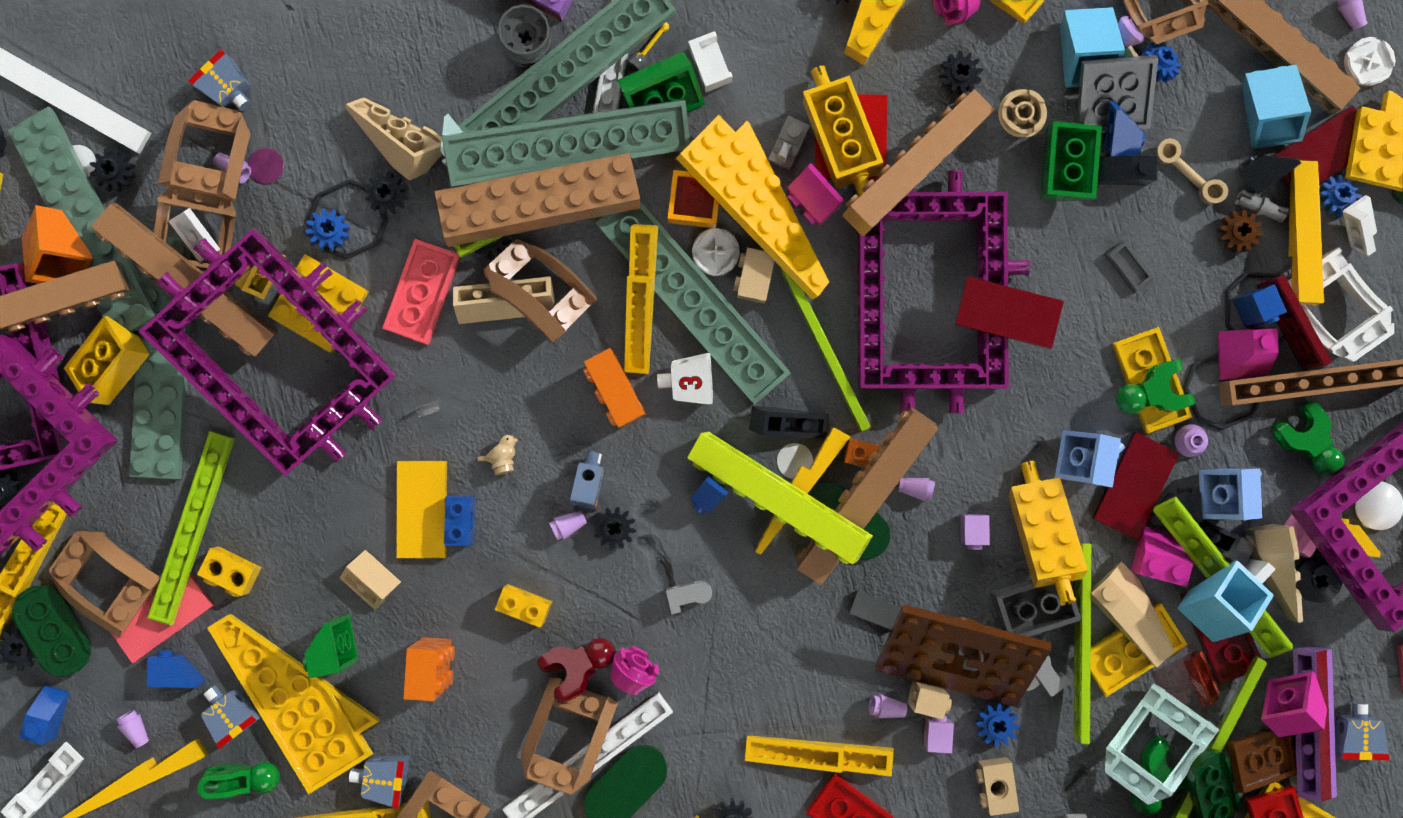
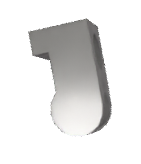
M701 580L666 588L671 615L681 612L680 605L693 602L700 604L708 602L712 597L711 585Z
M1047 656L1035 678L1045 693L1052 697L1070 685L1071 682L1064 673L1055 672L1051 666V659Z

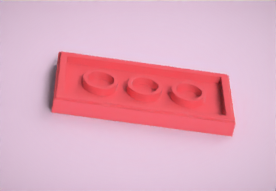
M414 238L382 329L429 345L460 261L458 253Z
M192 573L190 574L174 625H167L147 619L157 590L156 587L122 637L118 638L112 634L132 664L139 661L215 606Z

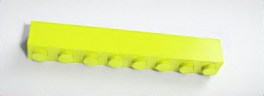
M710 432L700 434L687 457L693 461L692 465L701 471L707 470L713 474L712 478L721 484L727 483L733 487L732 491L741 497L747 496L752 499L753 505L757 508L769 510L774 514L773 517L776 520L794 526L796 533L803 537L808 535L815 540V544L819 548L826 551L828 549L837 554L836 558L845 564L856 563L873 537L870 533Z

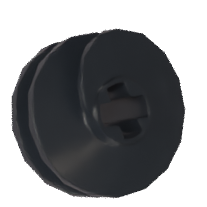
M1307 558L1295 566L1296 571L1300 572L1301 579L1297 581L1296 588L1300 591L1303 599L1323 603L1334 599L1340 592L1342 581L1326 560Z

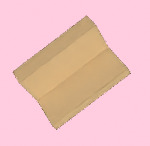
M366 550L355 558L340 576V579L374 610L401 583L399 579Z

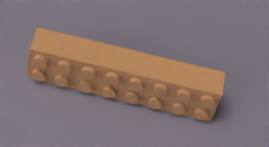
M630 153L434 191L447 247L640 209V195Z

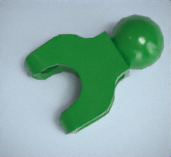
M1181 359L1154 365L1147 371L1142 382L1126 384L1121 387L1115 396L1116 405L1119 410L1133 415L1141 412L1145 407L1151 406L1160 411L1170 412L1194 405L1195 399L1193 394L1177 395L1170 388L1169 381L1172 375L1183 370Z
M1307 400L1300 407V413L1305 420V427L1301 432H1296L1288 423L1276 422L1271 426V433L1283 449L1299 452L1305 459L1311 458V465L1318 474L1326 477L1334 476L1343 469L1345 458L1341 451L1331 447L1334 442L1330 438V417L1317 402Z
M1161 735L1153 737L1141 753L1140 761L1143 769L1164 783L1177 764L1172 768L1166 765L1165 758L1169 750V743ZM1188 774L1185 776V778L1176 790L1185 789L1188 787ZM1133 793L1130 796L1133 807L1143 815L1157 813L1163 804V799L1148 805Z
M267 762L256 764L254 767L252 765L239 764L212 765L205 770L197 789L199 795L204 799L233 797L239 794L250 793L251 789L256 793L265 794L277 787L280 781V773L275 765Z

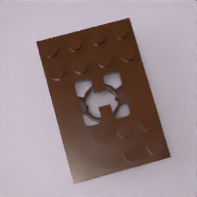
M903 604L877 659L875 670L888 675L907 678L911 681H919L1017 707L1049 655L1051 642L981 625L970 618H954ZM981 650L986 651L987 653L981 654ZM965 657H968L966 666L976 668L978 670L971 671L963 669ZM937 659L945 660V664H944V663H940V662H936L935 660H937Z

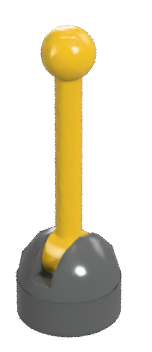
M667 22L660 27L641 53L634 52L626 59L625 62L631 70L637 72L645 68L647 64L645 55L662 33L668 31L669 24Z

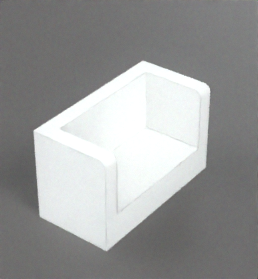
M715 31L688 41V49L705 93L732 83L733 76L727 69L717 43Z

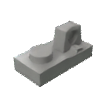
M788 116L768 161L790 171L810 125Z

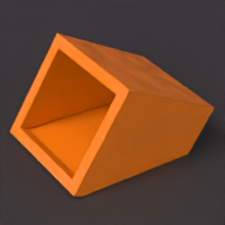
M35 205L22 236L25 282L40 284L88 269L92 260V254L63 211Z

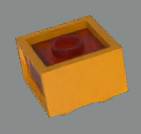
M673 170L668 223L716 229L719 203L689 172Z

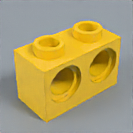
M218 546L209 549L197 575L203 577L205 583L211 586L219 585L226 589L225 592L227 594L239 597L250 593L262 567ZM216 562L221 565L222 570L220 574L214 570ZM237 573H240L243 576L242 584H239L236 581Z
M507 584L503 587L495 610L541 628L545 623L553 601Z

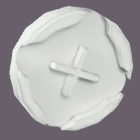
M1375 37L1362 38L1351 45L1346 52L1344 58L1345 72L1358 85L1367 87L1378 85L1389 78L1393 67H1395L1394 51L1384 40L1380 41Z
M707 229L700 233L694 241L692 248L693 261L704 274L714 277L725 275L732 271L738 262L740 255L739 243L734 235L725 229Z

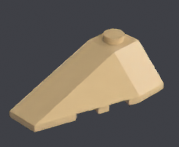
M364 97L346 104V110L390 165L408 180L426 174L442 155L440 151L442 137L432 129L425 126L420 129L412 125L410 119L406 117L402 119L390 114L389 109Z
M1269 524L1244 529V539L1255 547L1251 555L1252 559L1269 562L1276 569L1265 581L1286 618L1297 623L1303 622L1302 596L1296 588L1297 581L1301 579L1300 572L1296 571L1294 560L1299 559L1294 527Z
M1121 561L1091 589V600L1157 668L1175 650L1140 580Z

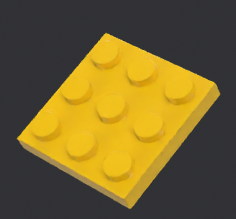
M304 254L296 270L302 276L307 277L320 265V262ZM326 267V268L320 273V275H322L327 269H330V268ZM332 269L330 270L333 274L317 287V291L341 314L356 299L363 303L369 293L368 290ZM284 294L280 295L268 317L324 350L333 353L334 349L331 347L333 344L328 342L320 331L316 332L313 329L315 326L302 313L296 311L297 308L286 299Z

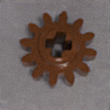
M1242 210L1239 213L1233 211L1229 213V217H1224L1220 220L1224 226L1216 230L1222 232L1223 236L1217 240H1225L1227 242L1224 245V249L1233 246L1234 254L1239 253L1241 250L1245 253L1251 251V246L1254 247L1260 244L1255 238L1263 235V232L1257 231L1262 222L1254 223L1253 220L1256 214L1247 217L1246 210Z

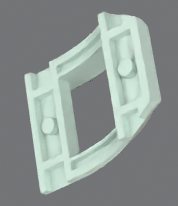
M1153 684L1106 747L1105 773L1148 805L1171 797L1188 774L1193 761L1204 752L1219 729L1167 693L1165 689ZM1150 712L1193 742L1164 783L1121 752Z

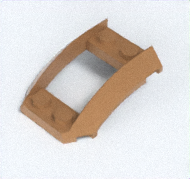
M1122 0L1135 26L1155 45L1203 28L1205 21L1204 13L1206 5H1208L1207 0H1181L1186 8L1148 21L1137 0Z
M194 100L190 102L173 120L163 156L158 185L236 201L245 154L251 136L242 113L238 110ZM186 125L235 136L227 172L177 161Z
M168 187L158 197L154 233L166 243L168 241L169 221L171 220L172 206L221 215L222 223L218 242L220 250L217 252L222 255L231 248L236 211L231 200ZM188 260L203 273L208 269V263ZM146 275L147 278L158 280L153 275Z
M518 239L514 240L484 268L486 279L488 278L491 288L489 292L492 295L495 293L506 300L537 329L540 328L549 338L550 344L564 334L576 319L592 303L597 301V297L564 263L545 250ZM533 257L548 266L572 288L549 311L531 294L509 280Z
M75 532L49 569L59 593L83 615L118 638L122 637L161 578V575H156L145 568V565L115 545L104 532ZM94 551L116 569L130 577L106 613L90 603L71 586Z
M550 677L521 752L525 779L571 796L590 780L618 703L609 696L606 698L588 690H585L582 695L569 702L557 703L554 698V690L564 681L560 678ZM552 705L598 722L580 771L534 754Z
M429 769L419 787H417L396 817L415 818L427 800L456 818H485L490 808Z

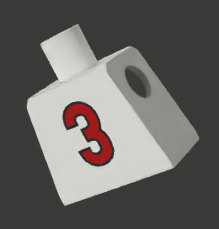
M710 353L674 360L671 364V373L657 375L658 388H672L673 400L713 404Z

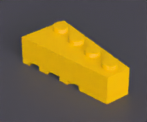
M861 0L844 54L864 66L906 0Z

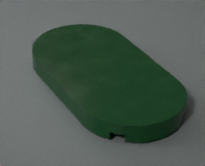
M822 482L815 484L808 492V495L830 509L835 510L840 504L838 500L841 494L846 489L833 482ZM875 513L863 529L873 535L860 559L878 557L886 550L890 542V528L886 520L878 513Z
M33 586L21 592L15 600L12 617L41 668L47 673L59 677L71 676L81 671L90 659L91 644L64 597L57 590L48 586Z
M636 745L629 748L588 790L584 802L587 818H631L665 782L667 764L662 752L651 745Z
M1217 749L1206 750L1193 761L1187 776V784L1196 818H1235L1233 815L1235 811H1239L1240 800L1236 791L1230 759Z

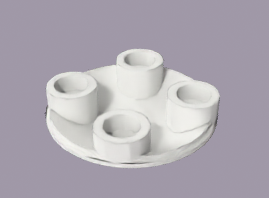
M1381 482L1355 502L1357 517L1362 522V525L1374 530L1389 529L1396 525L1402 517L1403 498L1394 486Z

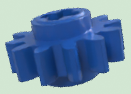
M1152 42L1140 51L1141 56L1156 55L1158 57L1157 83L1162 79L1166 84L1180 73L1178 69L1182 65L1176 62L1179 55H1175L1173 48L1166 47L1164 42L1159 45H1155Z
M1342 175L1337 176L1335 179L1329 177L1319 186V192H1321L1319 193L1320 200H1322L1320 208H1327V216L1334 212L1335 218L1339 219L1343 216V210L1363 197L1355 192L1359 189V186H1351L1352 180L1350 179L1344 182Z
M322 209L321 216L313 212L314 221H306V225L309 228L306 230V237L311 238V246L319 243V250L321 252L327 246L331 253L334 251V245L342 249V240H349V234L346 232L350 230L349 224H344L345 216L341 215L337 218L336 210H332L331 214L328 215L327 211ZM327 228L332 229V231L329 230V233L324 232V230L326 231Z
M996 702L993 709L989 704H986L987 712L984 713L978 710V714L982 719L974 721L977 726L981 727L976 733L979 736H984L983 741L986 744H989L992 740L996 748L999 746V741L1008 746L1007 738L1009 736L1013 739L1017 738L1012 731L1013 729H1020V726L1013 722L1018 716L1015 713H1010L1011 708L1008 705L1002 709L1001 704ZM995 721L1001 723L999 728L993 726Z

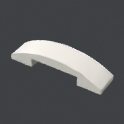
M65 742L48 760L49 763L22 792L16 794L0 812L6 818H31L65 784L84 758L68 742Z

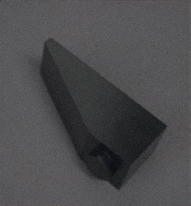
M1129 155L1099 158L1097 182L1099 185L1147 186L1157 180V156Z
M752 406L749 430L762 436L826 438L829 414Z

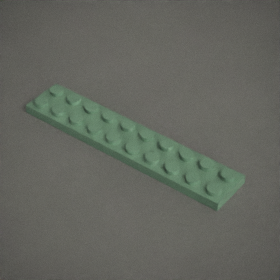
M613 0L458 126L463 132L545 120L677 14L676 9L669 0Z
M685 100L442 135V142L450 186L453 187L630 153L632 159L683 151L690 144L686 102Z
M46 107L7 131L46 207L63 211L92 254V260L88 268L114 260L121 262L131 291L125 292V297L110 301L109 298L99 300L100 305L97 307L102 317H110L133 333L144 327L158 312L131 259H125L116 252L117 247L110 241L105 243L95 235L96 230L91 225L105 209L54 109Z
M641 202L640 209L606 215L595 223L628 262H630L631 226L634 224L658 226L655 293L704 349L711 354V357L754 405L791 374Z
M168 237V245L187 260L194 261L193 253L181 238ZM141 272V281L159 313L171 302L172 298L155 283L157 280L147 278ZM190 324L183 329L188 336H190ZM138 332V337H140L150 355L135 372L129 477L181 479L187 379Z

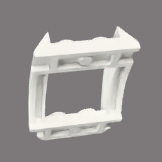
M1338 247L1322 255L1323 288L1337 280L1347 294L1370 318L1339 340H1336L1320 324L1306 305L1301 306L1323 346L1331 353L1355 362L1394 334V323H1391V312L1393 309L1373 293L1351 263H1347L1341 254V248Z

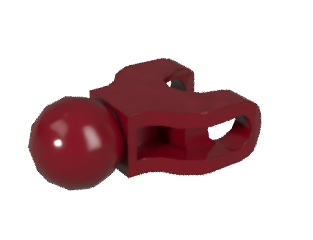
M596 638L587 644L585 650L582 646L577 649L555 647L538 659L537 665L540 670L547 673L557 669L566 670L567 676L565 681L554 690L556 702L563 704L582 695L587 687L588 679L597 673L594 668L602 669L608 667L613 662L616 651L614 645L609 640Z

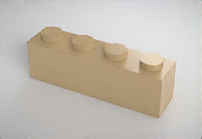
M551 277L512 281L531 294L548 311L555 306V295ZM489 283L453 287V307L459 324L521 318L525 316L495 293L492 295L489 292L491 290Z

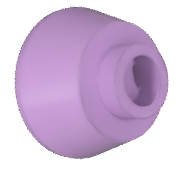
M1122 16L1118 22V27L1123 45L1125 47L1130 45L1133 47L1143 43L1145 36L1138 30L1130 16Z
M1194 424L1185 425L1175 435L1176 449L1186 457H1197L1207 448L1208 437L1200 426Z

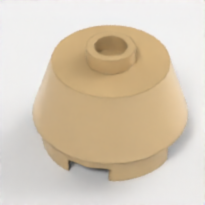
M1019 89L1010 92L1003 98L999 106L998 117L1005 131L1013 136L1024 138L1033 136L1042 129L1046 122L1047 109L1044 99L1037 92Z

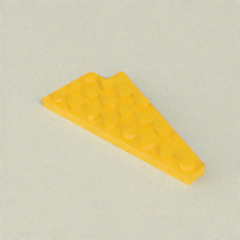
M1387 91L1383 95L1381 111L1363 106L1357 109L1345 178L1403 192V98L1393 91Z
M718 115L676 159L812 300L815 299L827 286L829 280L780 185V179L775 175L750 123L746 121L735 132Z
M229 614L207 628L308 794L373 754L361 733L380 721L377 716L322 677L309 679L308 672H305L302 663L234 615Z

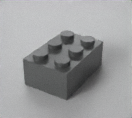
M1032 579L990 592L1001 629L1030 637L1081 621L1076 602L1069 605L1066 602V605H1060L1055 584L1034 588Z

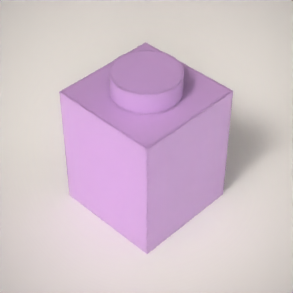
M960 514V543L968 545V549L980 550L982 545H990L989 515Z
M946 715L944 720L935 717H925L924 748L927 752L952 753L954 723L947 719Z

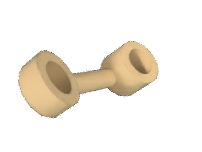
M1169 138L1157 145L1155 149L1157 160L1161 164H1172L1198 187V195L1202 202L1213 205L1226 199L1228 196L1227 185L1217 179L1206 182L1180 158L1181 145L1178 141Z

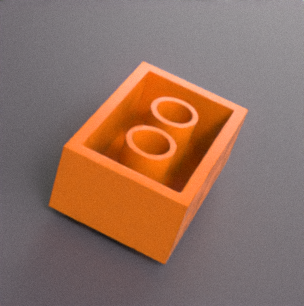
M611 348L584 361L586 368L583 371L589 382H595L598 389L594 392L601 404L606 403L609 409L606 415L612 426L617 425L618 428H623L647 415Z
M423 637L407 648L404 684L405 700L435 701L449 688V685H452L453 670H450V661H453L455 656V646H451L452 639Z

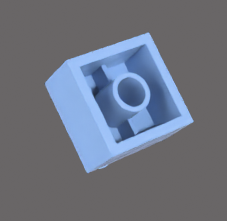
M1063 430L1055 478L1060 477L1063 480L1113 488L1117 459L1119 458V453L1125 448L1120 442L1121 439L1102 434Z
M1260 469L1199 470L1203 519L1250 520L1262 518L1260 479L1262 473Z

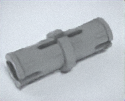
M1245 190L1238 194V199L1235 201L1236 205L1243 206L1254 211V214L1258 216L1264 215L1279 223L1285 220L1287 215L1284 213H1288V208L1270 202L1267 197L1260 198Z

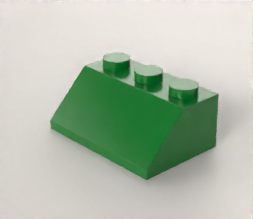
M684 51L617 80L628 108L685 100L688 112L705 104L692 64Z
M1053 121L1046 128L1040 200L1067 202L1096 199L1102 126Z
M350 613L325 623L304 653L303 668L306 673L308 672L309 679L339 673L359 661Z

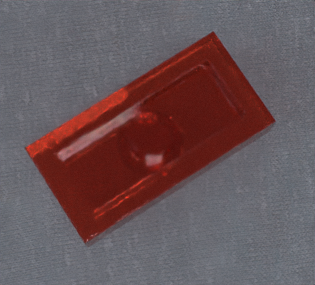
M1202 650L1192 652L1183 661L1189 674L1190 683L1195 688L1202 707L1211 706L1221 695Z

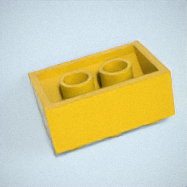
M104 316L64 369L78 392L87 383L95 387L93 392L95 390L99 391L100 395L90 403L110 405L150 353L140 337L110 317Z

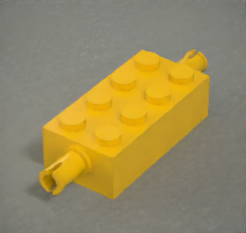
M819 66L820 71L815 67L810 73L817 87L803 91L804 108L835 189L854 184L860 197L864 193L861 189L869 182L868 178L876 176L883 169L884 162L850 76L830 82L825 66Z
M1030 461V465H1028V462H1024L1020 465V468L1022 469L1026 484L1011 487L1008 497L1033 586L1038 588L1055 584L1060 605H1066V602L1069 605L1076 602L1070 581L1083 579L1088 569L1060 477L1044 481L1040 480L1036 462Z

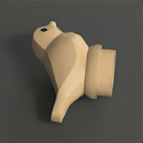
M511 435L503 436L497 446L486 456L477 457V460L491 463L495 476L513 472L514 462L512 458L515 456L514 446L518 439Z

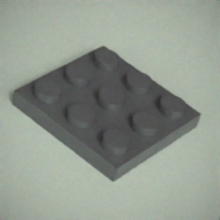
M1156 55L1081 61L1076 123L1102 126V133H1106L1109 101H1115L1140 129H1151L1158 57Z

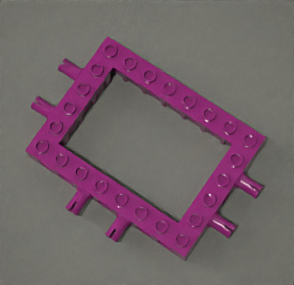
M955 170L947 171L948 192H914L913 189L864 237L857 231L858 389H898V392H900V413L907 411V404L908 410L911 407L915 409V392L917 389H946L949 392L948 413H964L963 392L966 389L1009 388L1008 339L978 331V364L883 365V355L885 354V349H883V330H885V324H883V306L885 305V300H883V282L885 281L883 257L885 256V251H883L882 234L885 232V226H882V222L977 221V279L1008 286V275L1028 276L1030 273V268H1027V266H1030L1029 260L1008 261L1007 192H962L963 170H957V172Z
M257 228L250 230L222 255L204 238L193 250L209 264L208 269L184 289L168 272L163 274L161 279H158L155 283L172 298L171 302L138 332L285 476L316 448L319 449L321 447L336 463L347 452L332 438V434L351 416L356 414L373 430L383 419L367 405L368 401L397 374L353 329L352 323L367 312L368 309L363 305L358 311H355L362 304L361 301L356 299L342 314L338 313L317 291V287L333 274L332 271L327 269L320 275L327 267L321 262L307 277L302 276ZM254 265L260 270L259 273L262 276H266L279 289L277 292L280 295L284 294L286 299L297 308L296 311L302 313L315 326L313 329L316 332L320 331L322 336L333 344L331 347L334 350L337 349L350 362V367H355L360 372L356 378L290 437L183 331L184 328Z
M0 335V380L5 378L70 443L0 511V556L19 537L33 552L42 548L47 543V540L32 525L54 503L68 517L78 513L77 509L81 510L82 505L67 491L118 442L85 408L100 395L99 391L95 390L93 392L95 387L87 383L73 396L50 373L64 359L63 355L57 356L59 351L51 347L37 361L12 335Z

